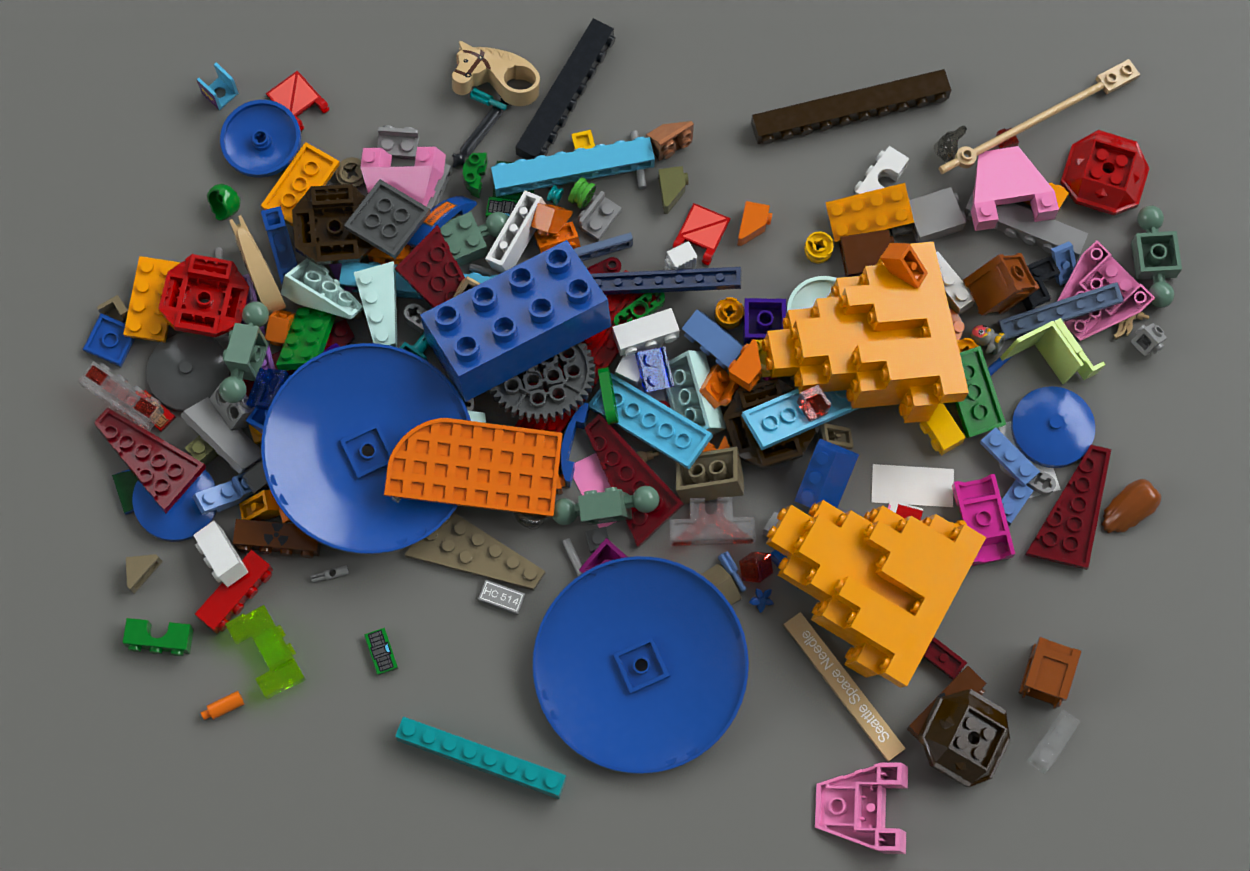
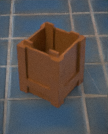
M1022 253L1010 256L999 254L963 279L978 306V313L981 316L992 312L1005 313L1040 289L1031 275Z
M1039 637L1037 644L1032 646L1018 693L1022 694V698L1030 696L1053 705V709L1056 706L1060 707L1062 701H1066L1081 651Z

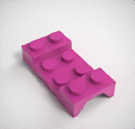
M995 474L969 482H953L952 490L956 506L959 507L961 519L967 523V526L986 537L972 566L1013 558L1015 550Z

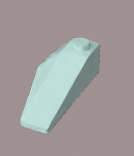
M306 258L284 275L281 294L296 304L352 319L363 310V306L350 292L344 291L340 287V282L337 279H333L329 275V270L323 265H317Z

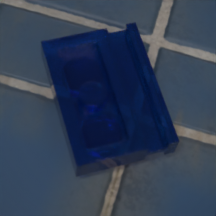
M665 346L635 353L644 393L674 387Z
M259 368L246 403L249 408L257 407V409L269 410L275 395L288 379L289 373L286 370H264Z

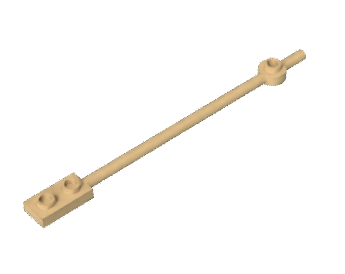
M1128 59L1099 74L1095 79L1098 82L1097 84L974 149L967 146L961 147L957 151L955 159L940 166L939 171L941 174H944L957 166L970 168L975 163L977 156L1102 89L1106 95L1137 79L1140 73Z

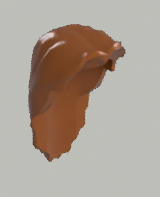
M1139 479L1128 484L1104 510V521L1101 523L1104 527L1103 529L1108 533L1113 531L1126 532L1129 528L1136 526L1156 511L1161 502V494L1146 479Z

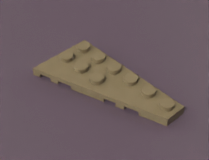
M454 512L436 531L423 540L411 545L405 554L407 558H415L426 563L438 564L449 569L488 577V579L507 582L511 585L534 590L546 573L540 567Z

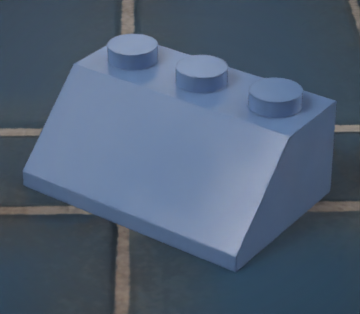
M698 309L681 328L686 332L684 336L692 343L696 340L701 344L700 349L708 356L712 353L717 358L715 362L724 369L726 367L729 368L731 362L740 357V352L744 347L737 339Z

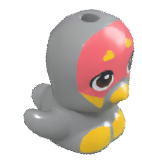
M977 325L972 329L971 339L977 345L987 346V354L993 352V355H996L1002 350L1006 334H997L992 328L985 325Z

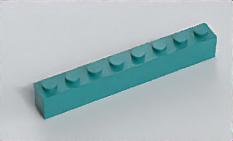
M404 716L395 736L399 742L560 799L567 779L566 775Z

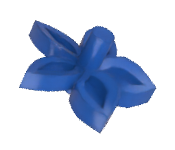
M756 588V597H753L749 603L756 605L761 613L765 609V605H774L773 601L768 598L772 590L768 589L762 592Z

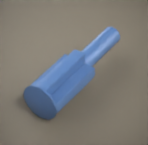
M726 551L720 554L717 558L723 568L733 577L740 591H746V587L737 573L739 569L729 552Z

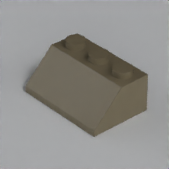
M738 447L702 452L690 469L676 462V491L680 500L684 504L744 495V477Z

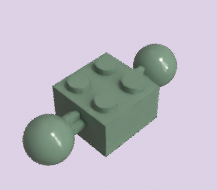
M1149 205L1142 208L1137 217L1139 226L1146 230V233H1136L1131 241L1136 280L1153 279V285L1148 290L1155 297L1151 304L1158 308H1164L1173 302L1175 295L1172 286L1166 283L1165 278H1177L1182 270L1177 231L1159 232L1158 229L1164 221L1163 212L1160 208Z
M468 212L449 220L440 228L441 234L445 242L447 241L459 267L487 256V245L483 237L488 235L498 237L509 218L505 213L494 212L487 217L485 224L478 226L472 212Z
M254 301L248 303L242 312V317L246 324L235 323L233 330L229 332V344L223 352V361L230 370L231 376L225 378L219 387L221 397L228 403L240 402L245 397L247 389L243 379L258 382L269 345L260 330V327L264 326L269 319V311L261 302Z
M641 486L636 489L633 495H629L623 492L622 489H617V487L605 488V492L598 493L597 490L585 491L584 495L578 496L579 503L577 504L567 498L557 500L552 518L560 525L573 523L577 516H580L581 522L590 525L632 519L631 508L635 507L643 513L654 511L659 504V494L651 486Z

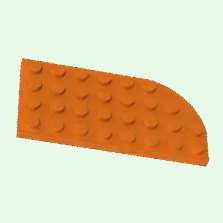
M438 418L424 422L405 434L393 449L387 465L384 496L553 517L562 433L452 418Z

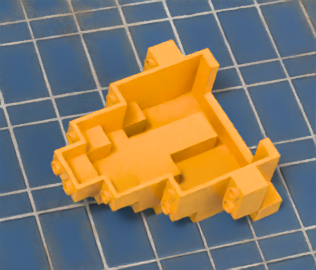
M934 242L910 244L928 272L919 288H914L889 273L879 258L877 264L865 266L860 276L837 278L827 298H817L813 307L788 310L782 321L783 330L767 331L765 338L762 339V349L767 354L766 368L770 370L771 378L794 376L795 387H798L799 394L847 390V400L851 402L852 409L899 404V413L903 416L904 423L929 421L938 404L964 401L969 391Z
M824 500L817 504L814 503L808 514L793 505L782 508L777 515L778 523L776 526H772L766 535L769 538L766 544L787 556V558L784 557L778 566L780 569L778 576L819 600L820 603L817 602L811 613L814 615L811 620L854 646L850 647L845 655L847 659L844 664L845 666L865 678L879 674L900 688L908 686L986 537L965 524L957 527L937 514L926 517L923 520H918L913 516L903 518L883 505L876 509L873 508L870 512L867 511L863 517L852 510L844 513Z

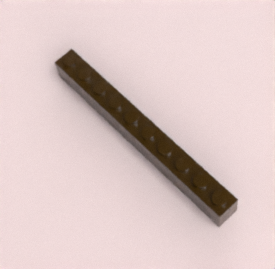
M945 69L753 114L751 125L757 144H770L778 139L788 140L795 135H808L820 129L822 131L829 130L832 126H846L857 120L866 121L874 116L884 117L891 112H904L916 106L921 108L932 102L942 103L949 99L951 87Z

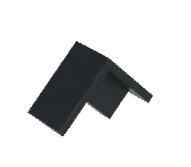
M1051 255L1027 265L1040 288L1022 300L1027 311L1033 310L1035 307L1051 300V296L1043 282L1060 275V271Z

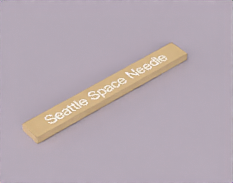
M799 612L784 623V628L886 761H891L906 748L803 614Z

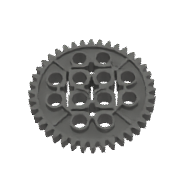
M580 342L549 358L552 362H542L520 373V376L523 378V386L521 379L517 375L491 388L490 394L494 395L495 402L499 401L500 408L505 406V413L512 410V417L519 414V419L522 420L526 416L529 423L532 418H535L538 424L540 418H543L544 423H547L548 418H551L553 422H555L556 416L563 419V413L570 416V409L577 411V404L583 406V399L588 400V393L592 392V386H594L595 364H593L594 358L590 357L591 350H587L586 343L582 344ZM572 355L571 358H566L564 356ZM558 358H559L560 365H561L562 368H563L564 377H563V374H562V370L559 368ZM538 366L540 367V371L543 374V379L541 373L538 371ZM573 372L578 373V375L571 376L569 374ZM552 377L558 378L555 381L549 380ZM531 382H536V383H538L537 385H534V386L529 385V383H531ZM511 387L517 388L516 390H509ZM557 395L563 396L560 399L554 398ZM536 400H541V401H543V402L540 403V404L534 403V401H536Z

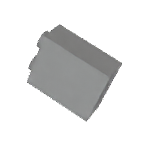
M951 187L910 200L915 222L911 223L917 243L928 242L964 229L967 218L965 212L960 210L957 193H953Z

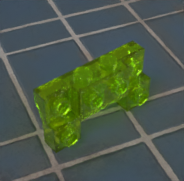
M265 605L246 615L243 613L225 624L236 644L252 636L270 671L255 679L266 699L306 680L293 657L296 654L291 643H285L283 639L286 636L281 625H275Z

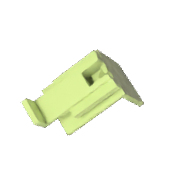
M1061 318L1017 338L1000 357L1003 361L1035 345L1062 384H1065L1076 372L1080 374L1083 380H1086L1096 375L1105 366L1104 362L1095 366L1092 365Z

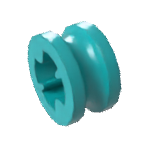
M553 185L548 193L547 201H553V204L557 205L563 196L564 189H558L557 185Z

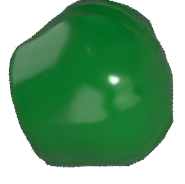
M216 184L207 193V200L217 220H226L238 212L241 200L232 187Z

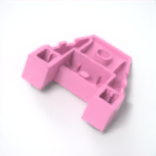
M1019 146L985 151L978 155L971 207L975 231L996 227L999 220L996 206L1030 201L1035 222L1055 219L1059 211L1055 191Z
M417 147L415 166L391 167L392 155L384 149L363 148L360 168L368 194L379 179L427 207L430 198H433L436 192L434 189L438 180H441L444 174L446 154L437 147Z
M878 763L872 767L860 769L854 773L816 784L815 828L883 854H906V832L902 829L885 828L886 788L908 789V766L903 763Z

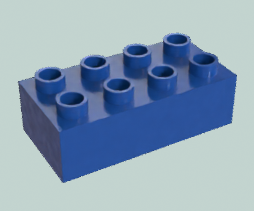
M568 240L420 314L428 344L465 402L611 327L608 299Z

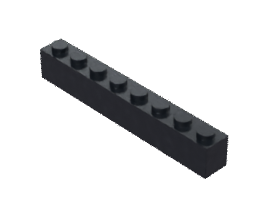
M594 18L592 19L515 147L516 155L526 160L534 159L540 155L547 156V148L550 143L554 144L559 128L565 126L568 113L570 111L573 112L577 105L576 100L578 96L584 94L587 88V81L593 79L597 70L596 66L605 59V51L608 47L611 48L616 39L614 37V28Z

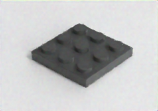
M379 179L345 223L344 227L349 232L396 259L431 211L430 208Z

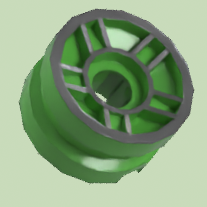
M581 177L572 188L568 201L572 204L576 203L580 209L586 208L595 194L597 185L588 183L587 179Z

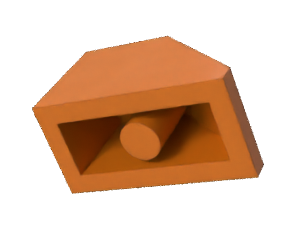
M746 201L738 237V246L746 244L765 232L766 225L771 224L773 214L769 213L770 205Z
M538 203L531 227L538 229L537 233L549 236V233L557 234L572 216L573 211L557 205Z
M890 243L880 257L889 273L914 288H919L928 274L912 246L908 243Z
M279 310L270 314L265 339L270 341L272 345L282 346L285 343L296 313Z

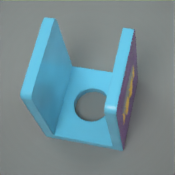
M216 62L214 67L218 78L208 86L200 78L196 80L201 93L218 110H221L239 92L234 79ZM218 88H223L226 94L218 98L215 91Z

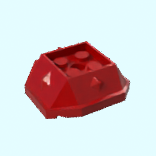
M1097 130L1072 144L1060 184L1069 192V196L1075 204L1115 216L1138 207L1150 168L1137 141ZM1103 169H1109L1111 173H1106Z
M191 254L185 261L167 272L158 308L159 313L174 330L219 337L233 330L235 323L242 324V312L247 304L250 287L233 261ZM204 299L209 300V301L206 302V303L200 302L201 300H204Z

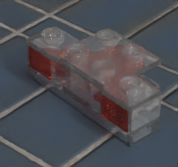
M93 361L78 381L81 386L98 397L104 405L115 412L118 410L121 414L126 413V419L150 432L164 413L160 406L162 403L153 396L149 399L141 388L136 385L132 387L127 383L128 380L120 374L115 376L110 373L111 369L105 364L101 363L98 365Z
M717 497V503L706 504L705 498H690V519H674L669 522L670 546L673 547L752 544L756 538L755 517H733L732 497Z

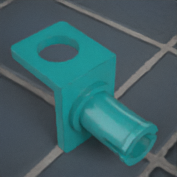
M425 332L422 333L414 346L404 342L400 347L428 361L427 357L423 354L429 347Z

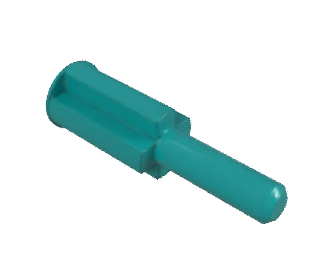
M474 88L470 93V98L487 106L493 105L502 110L507 109L506 104L494 100L492 95L477 88Z

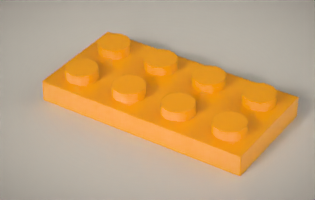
M305 142L263 201L261 208L267 210L281 206L285 222L293 226L292 209L311 186H325L339 167L340 162Z
M906 183L825 202L835 242L840 241L842 236L887 230L915 223Z
M139 256L123 333L125 337L166 342L169 323L159 313L158 308L167 272L180 264V262Z

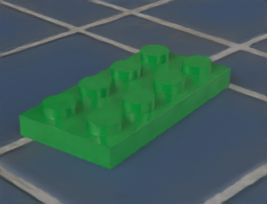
M309 307L298 308L276 363L278 370H297L310 359L323 353L337 315Z
M981 346L960 352L969 393L964 401L955 402L966 438L993 430L995 427L1005 426L1006 422Z

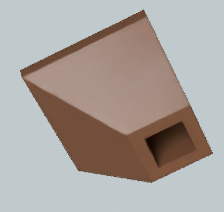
M692 121L662 124L646 134V138L650 137L653 153L659 161L663 158L668 159L674 155L676 150L689 146L693 140L694 124Z

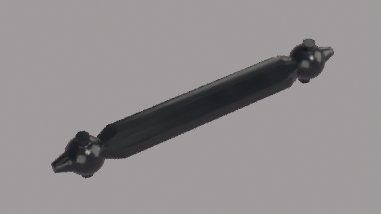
M500 98L501 101H499V102H501V103H503V104H506V105H509V104H508L507 102H505L502 98ZM495 106L491 108L462 145L460 153H453V168L458 165L464 166L465 158L472 154L505 110Z

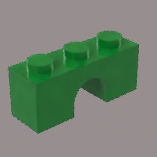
M126 618L123 644L128 647L129 651L141 652V649H147L150 653L162 654V651L171 652V655L183 656L184 653L190 654L194 631L190 624L169 622L167 633L160 638H154L151 636L152 624L148 620Z

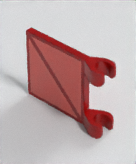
M298 71L266 93V96L271 101L284 105L293 113L301 131L304 129V126L297 116L312 105L316 104L324 114L330 110L328 103Z
M693 203L673 243V248L683 244L684 241H689L691 244L706 249L702 263L710 265L731 218Z

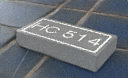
M485 580L478 601L518 615L525 598V593Z

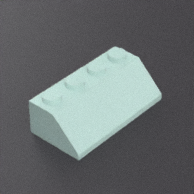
M688 350L659 366L672 410L711 432L712 435L726 429L720 406L714 409L699 392L710 372L706 354L703 351Z

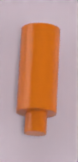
M236 691L207 705V710L202 711L201 715L204 720L210 717L214 720L245 705L239 691Z

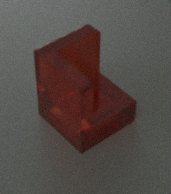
M819 384L801 392L797 400V404L810 422L828 414L831 407L830 401Z
M751 552L739 561L742 581L760 583L773 573L770 553Z

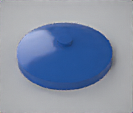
M254 100L239 106L227 117L221 129L220 145L227 162L239 173L255 178L269 177L286 169L299 152L301 130L293 113L284 105L271 100Z
M1049 386L1031 391L1022 398L1012 416L1011 432L1017 448L1027 459L1043 467L1061 468L1076 463L1086 454L1095 437V420L1087 403L1076 393L1065 388Z
M204 470L165 514L140 481L137 480L132 497L133 509L137 520L149 534L164 541L179 542L194 538L193 535L213 521L217 510L202 515L193 499V495L216 485L211 475Z

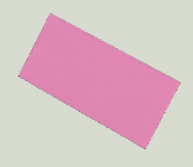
M596 453L575 463L573 479L582 495H584L585 491L597 490L598 493L605 492V488H610L608 478L602 469ZM615 522L602 523L597 525L599 528L607 527Z

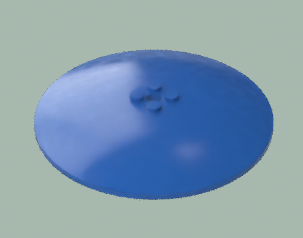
M376 343L350 344L337 347L319 354L300 366L289 376L275 395L266 415L261 441L262 464L266 481L275 501L284 514L296 527L316 541L338 550L358 554H378L400 550L423 540L436 531L449 519L458 505L401 498L399 503H396L391 499L392 497L384 496L387 465L393 449L405 434L424 422L438 418L471 421L465 403L452 383L440 370L418 355L401 348ZM366 445L371 446L374 449L373 455H363L362 448Z
M635 556L611 560L597 565L575 578L560 592L547 610L540 624L533 651V678L536 694L541 708L555 732L575 752L589 761L612 770L627 773H654L673 769L688 763L710 749L722 737L735 719L742 704L748 680L749 659L746 639L740 621L728 600L715 585L693 569L677 562L656 557ZM639 659L647 661L648 667L645 671H638L635 664Z

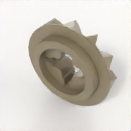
M354 157L342 160L335 172L337 181L340 184H353L355 187H360L364 182L360 168L361 160ZM353 170H355L357 176L352 175L351 178L348 179L349 175L346 171L352 172Z

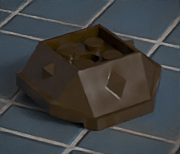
M353 184L311 186L292 209L295 251L317 265L361 261L375 247L346 230L344 225L366 196L360 193ZM332 227L339 228L338 231H331L330 229Z
M779 378L757 383L751 392L745 388L737 389L723 416L732 447H738L740 459L762 469L803 457L816 433L815 428L761 450L742 418V413L796 390Z
M972 689L938 697L918 736L921 744L924 746L930 766L965 787H971L992 779L1010 742L1006 710ZM970 733L972 735L971 743L968 740V736Z

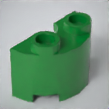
M472 153L463 166L464 185L472 196L479 199L483 186L481 175L486 174L488 165L487 153Z

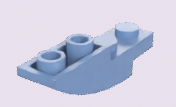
M246 473L234 476L229 482L195 493L193 499L201 514L203 515L215 510L217 512L223 511L256 495L257 493H253L243 478V475Z

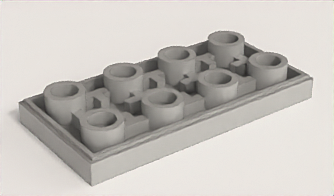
M208 397L184 410L180 415L187 425L192 427L239 474L262 460L261 448L241 429L231 430Z

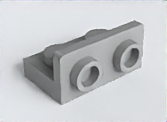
M390 125L378 127L377 148L384 149L392 155V158L415 160L420 138L418 130L412 127L395 128Z
M603 191L592 197L589 208L586 211L583 210L577 219L579 229L597 241L601 239L622 211L620 206L605 197V192Z

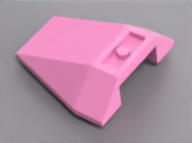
M1098 240L1081 255L1057 301L1117 282L1124 303L1063 322L1080 341L1139 314L1155 299L1141 283L1139 284L1112 257V254Z

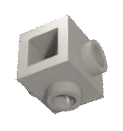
M1154 323L1147 327L1144 324L1135 332L1137 335L1131 342L1138 351L1146 356L1152 352L1154 354L1159 352L1164 347L1162 343L1167 337L1164 335L1162 328Z

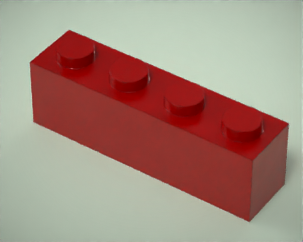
M252 549L242 560L248 573L229 587L222 582L195 613L196 617L216 634L219 631L223 632L229 626V620L234 614L238 615L244 608L243 604L248 599H252L258 592L257 588L262 583H266L272 576L273 568Z

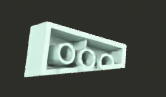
M394 261L354 272L373 343L398 348L396 271L394 270Z

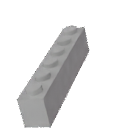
M972 192L964 212L967 219L973 222L971 216ZM1014 203L996 206L999 220L996 227L991 230L997 229L1002 231L1008 237L1019 238L1026 244L1039 246L1048 253H1051L1052 248L1069 241L1073 245L1075 261H1077L1088 233L1054 219L1035 222L1032 210Z

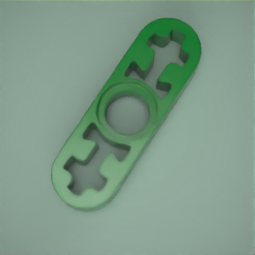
M664 292L645 293L616 314L614 326L620 324L619 319L626 320L629 318L627 320L629 322L633 319L653 314L664 305ZM652 295L656 297L660 296L659 302H657L656 300L651 302V308L649 309L648 303L652 300ZM636 306H643L646 311L642 315H637L633 310Z
M609 367L598 369L608 425L619 423Z

